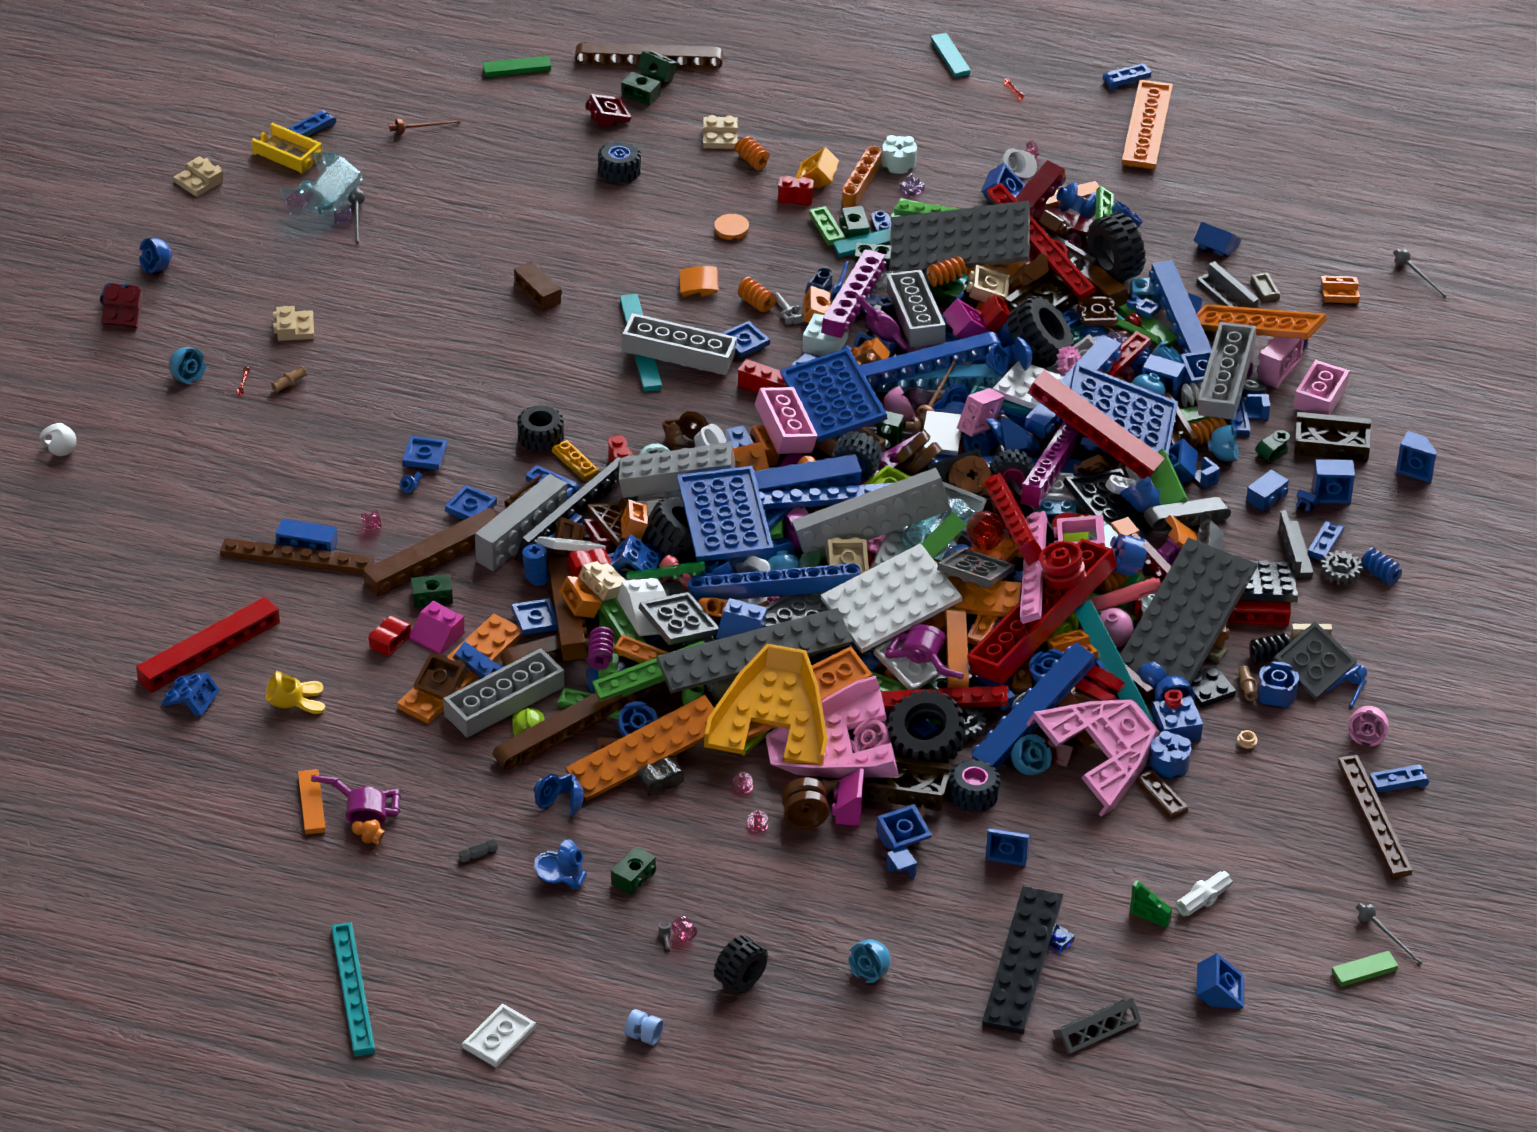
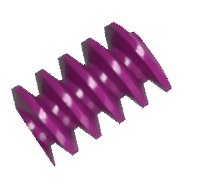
M607 627L595 628L589 635L588 663L597 670L607 669L613 659L614 633Z

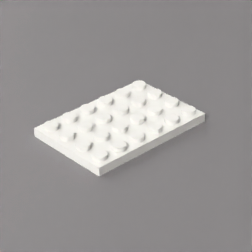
M920 543L821 594V600L829 610L839 609L853 642L861 653H864L910 629L913 625H917L962 601V596L947 576L937 570L938 565Z

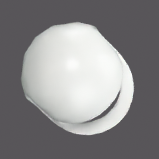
M63 423L48 426L41 432L39 437L41 443L47 446L48 450L56 456L70 454L77 442L73 430ZM47 435H52V440H45Z

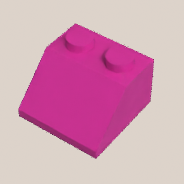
M958 298L943 313L946 318V324L954 330L952 333L958 339L993 332L983 324L985 321L980 317V312Z
M432 601L420 612L410 634V640L437 654H443L465 633L464 616Z
M859 768L839 780L838 789L834 788V801H837V803H833L832 815L836 816L835 824L860 826L864 768Z

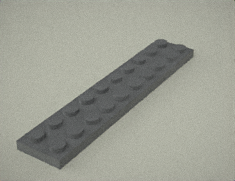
M835 608L657 656L656 660L670 693H675L737 676L766 644L805 650L808 656L849 646L853 640L839 609Z

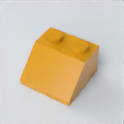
M824 147L801 162L795 178L806 177L814 180V188L818 189L824 185L828 186L833 181L839 160Z

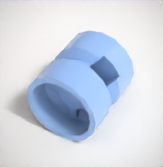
M634 1009L627 1019L624 1030L625 1035L634 1039L641 1038L642 1042L654 1046L661 1037L664 1021L653 1015L648 1017L647 1013Z

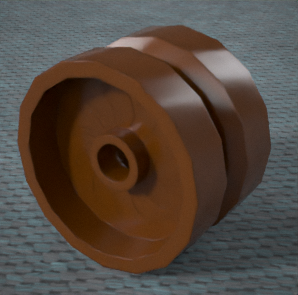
M925 429L894 456L900 463H905L910 458L913 459L906 466V470L911 476L920 469L925 468L934 459V456L942 450L937 442H932L927 447L924 446L931 438V435Z
M808 777L798 778L785 785L782 790V803L784 806V816L789 825L799 829H811L825 822L829 816V807L823 783Z

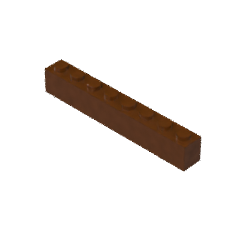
M488 508L364 569V584L378 597L410 581L411 578L418 577L474 549L475 533L494 519L497 514L491 508Z
M568 556L548 558L550 584L563 661L587 658L586 650H588L589 646L585 617L575 616L559 592L567 576L573 577L567 564Z

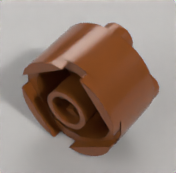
M967 456L953 464L948 477L950 485L976 494L986 488L984 482L988 480L991 473L988 464L983 458ZM967 474H972V478L967 477Z

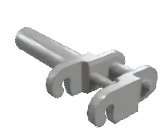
M778 292L774 293L776 301L784 310L780 313V317L786 319L785 323L787 325L804 322L801 314L794 315L800 310L798 305L796 309L794 306L790 307Z

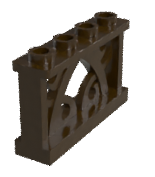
M1050 269L1037 280L1022 286L1006 297L1004 302L1010 312L1031 296L1046 297L1051 295L1053 305L1062 314L1078 304L1080 299L1059 276L1055 275V271Z
M1297 412L1294 454L1367 462L1370 453L1371 419ZM1337 434L1344 439L1339 442H1330L1321 436Z
M895 757L899 777L865 778L863 782V800L904 806L915 804L919 808L923 805L926 809L942 810L949 785L951 764ZM902 778L913 779L918 785L905 788L898 786L894 781Z

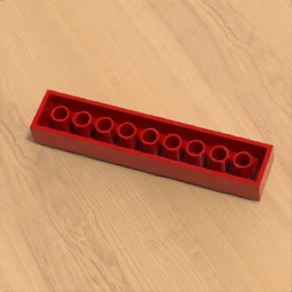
M1081 539L1077 545L1082 551L1086 569L1083 581L1075 587L1057 590L1047 586L1043 579L1041 619L1022 624L1020 619V601L967 655L971 673L1003 684L1117 567L1113 549Z

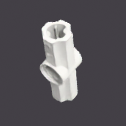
M1220 871L1205 882L1200 880L1195 883L1191 892L1176 901L1179 913L1185 917L1190 916L1204 905L1210 907L1217 900L1218 895L1232 886L1233 881L1226 871Z

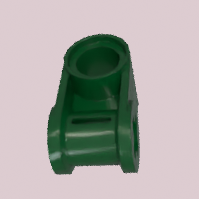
M1285 430L1275 431L1257 444L1255 452L1269 463L1274 462L1278 457L1288 452L1287 442L1290 439L1289 433Z

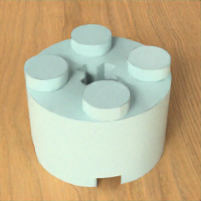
M888 136L883 143L882 166L884 168L886 166L890 172L897 174L907 173L908 169L911 168L913 170L916 166L917 145L914 142V138L911 136Z

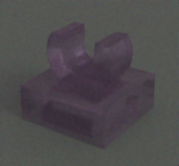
M912 173L906 176V181L900 184V190L911 197L924 191L925 186L920 182L919 178L915 179Z

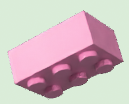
M1286 337L1270 339L1266 348L1262 349L1258 356V359H1260L1257 367L1258 379L1266 385L1277 389L1300 362L1304 340Z
M1315 360L1296 390L1293 408L1307 413L1331 415L1347 388L1349 370Z

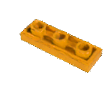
M568 440L552 447V452L584 482L600 473V470Z

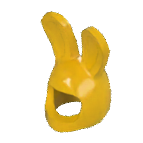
M276 671L271 676L266 689V701L269 704L279 708L298 706L312 714H319L325 710V705L322 702L303 698L320 695L323 691L321 682L310 681L300 683L296 678Z

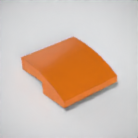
M697 266L680 270V293L682 297L699 292L702 297L719 292L717 267Z
M1321 276L1324 303H1359L1360 295L1357 277Z
M1169 514L1165 519L1173 528L1168 535L1181 548L1188 537L1197 540L1198 536L1196 533Z
M1082 629L1046 639L1049 649L1060 650L1064 653L1067 647H1072L1077 642L1091 652L1095 659L1099 658L1098 651L1090 644L1089 636Z

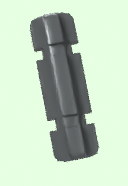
M495 839L486 841V844L483 842L469 847V850H461L458 852L459 859L464 863L470 861V858L475 859L488 854V851L490 853L497 851V842Z

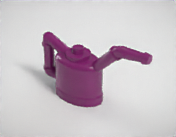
M858 295L856 300L867 311L866 322L872 333L885 341L894 342L903 351L909 350V344L900 337V329L895 320L885 312L872 307L861 295Z
M925 624L913 625L908 633L902 632L894 636L889 647L886 649L885 656L888 659L906 657L916 664L932 662L937 673L958 679H963L964 677L962 672L947 669L937 657L942 645L946 641V636L941 630ZM903 640L901 650H896L899 643Z
M311 776L312 782L332 785V787L338 789L347 797L345 817L352 824L355 821H362L364 823L377 820L381 825L386 821V816L396 817L400 813L401 794L397 788L380 791L371 786H364L350 790L339 778ZM386 798H392L391 808H386Z

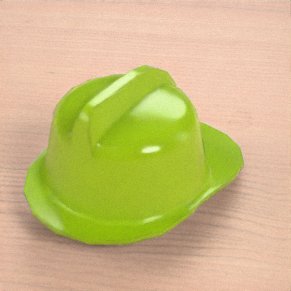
M525 708L516 712L512 719L514 736L544 721L543 713L534 708Z

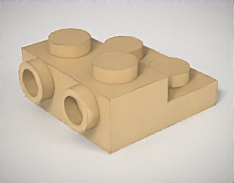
M715 115L704 117L703 148L734 149V145L737 142L738 117L731 115L725 117H716Z
M200 156L186 163L187 169L174 176L176 184L196 197L223 182L222 168L219 165H212L208 158L203 159Z
M976 265L974 270L969 272L967 280L971 282L968 283L966 292H969V297L986 302L988 297L990 298L994 293L1004 301L1008 297L1009 275Z
M295 306L276 307L277 311L273 312V321L277 323H273L274 334L278 335V341L314 339L313 311H295Z
M854 537L850 539L832 538L827 540V564H857L861 568V574L869 570L866 539Z
M597 561L583 565L578 576L602 601L618 597L621 583L626 581L608 563L601 565Z

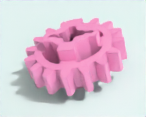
M1066 346L1059 349L1060 354H1057L1058 360L1056 363L1059 366L1057 370L1061 376H1065L1082 357L1078 355V349L1075 350L1074 346Z

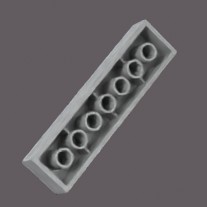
M933 468L792 520V524L803 554L821 552L826 556L827 540L832 538L850 539L858 537L868 541L951 510L942 479L937 469Z

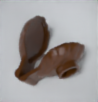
M686 411L679 419H668L662 422L666 439L674 450L687 448L683 435L694 440L696 434L703 427L709 425L705 417L696 411Z

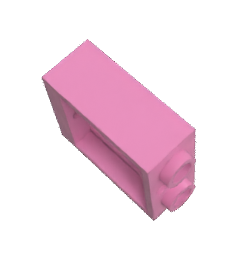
M991 388L968 395L957 429L971 437L991 430L985 418L997 419L1005 396Z
M1103 515L1057 519V527H1054V538H1058V541H1063L1064 533L1096 531L1097 540H1092L1091 542L1105 546Z

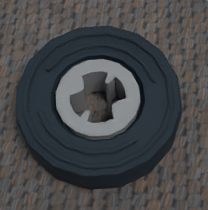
M1246 377L1241 396L1246 398L1247 394L1266 393V384L1263 381L1254 377Z

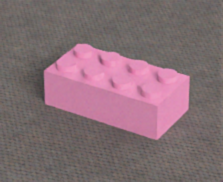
M760 388L755 407L777 453H812L818 436L795 388Z

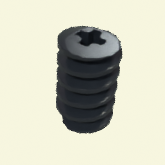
M1285 633L1280 634V636H1267L1265 639H1252L1249 644L1250 658L1254 664H1256V658L1262 663L1264 656L1267 661H1271V655L1274 658L1291 641Z

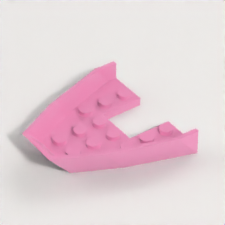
M876 676L855 681L821 700L828 737L824 765L783 762L790 729L777 727L766 735L770 764L795 775L838 779L846 777L859 768H864V778L899 777L891 743L856 753L852 751L848 730L855 729L866 719L887 720Z
M1132 700L1090 701L1037 711L1032 714L1026 723L1029 727L1037 722L1056 747L1086 730L1109 758V760L1087 772L1082 777L1083 781L1104 805V808L1099 813L1101 817L1117 807L1137 779V776L1146 766L1150 758L1151 744L1160 735V731L1138 704Z

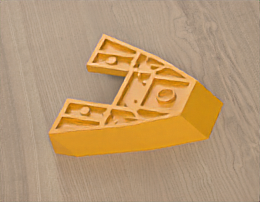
M766 644L739 672L708 717L704 733V747L744 754L750 723L755 722L790 729L783 762L824 765L828 737L819 686L807 652L800 649Z

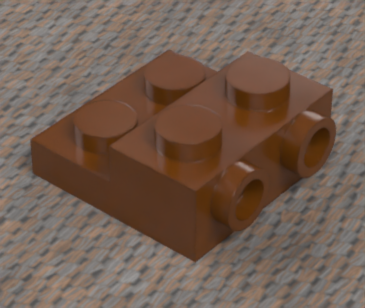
M430 653L413 687L418 691L443 700V698L453 694L456 688L460 689L468 674L466 664L460 660H450L441 653H438V655Z

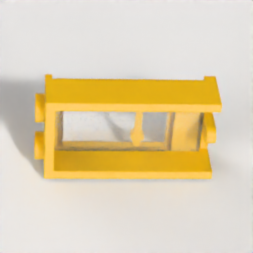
M274 123L270 124L271 136L267 138V133L262 132L260 141L252 139L253 154L264 156L267 159L296 170L300 174L305 173L323 157L322 143Z

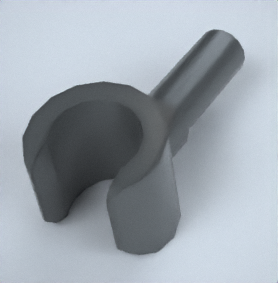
M668 922L667 927H662L661 923H659V936L664 939L665 950H670L669 936L671 935V924Z

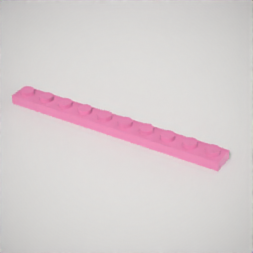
M1045 511L1034 512L1026 517L1042 550L1046 545L1047 516ZM1025 559L1023 562L1020 607L1022 624L1041 619L1043 574L1039 560L1029 566Z

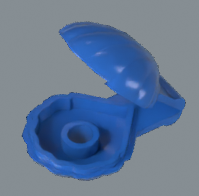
M1071 182L1066 187H1061L1058 190L1056 199L1059 200L1060 211L1066 212L1071 208L1080 213L1081 217L1091 219L1095 216L1096 192L1092 193L1087 199L1082 198L1078 195V185L1076 182Z
M1020 337L1015 338V344L1005 348L995 342L990 347L989 354L986 355L987 366L992 368L998 376L1005 375L1008 363L1019 361L1024 371L1030 368L1032 362V350L1027 342Z
M955 384L945 391L941 400L932 405V408L935 412L962 414L967 397L970 395V390L966 385Z
M985 418L991 428L990 432L986 435L977 434L972 437L965 433L963 436L965 453L980 449L982 456H990V449L997 447L1000 443L1005 448L1002 424L993 418Z
M549 774L543 779L538 780L534 786L535 803L540 809L548 808L554 803L559 794L570 791V817L576 815L580 810L584 800V793L580 783L576 780V776L566 774L560 778L556 774Z
M570 839L564 840L561 843L558 853L547 851L541 853L534 860V869L537 876L549 884L565 883L572 887V889L578 890L587 876V873L581 866L583 854Z

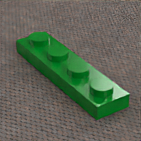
M705 561L628 572L626 574L627 581L657 578L659 581H662L663 577L671 576V579L683 577L682 574L690 573V576L701 575V571L706 569Z

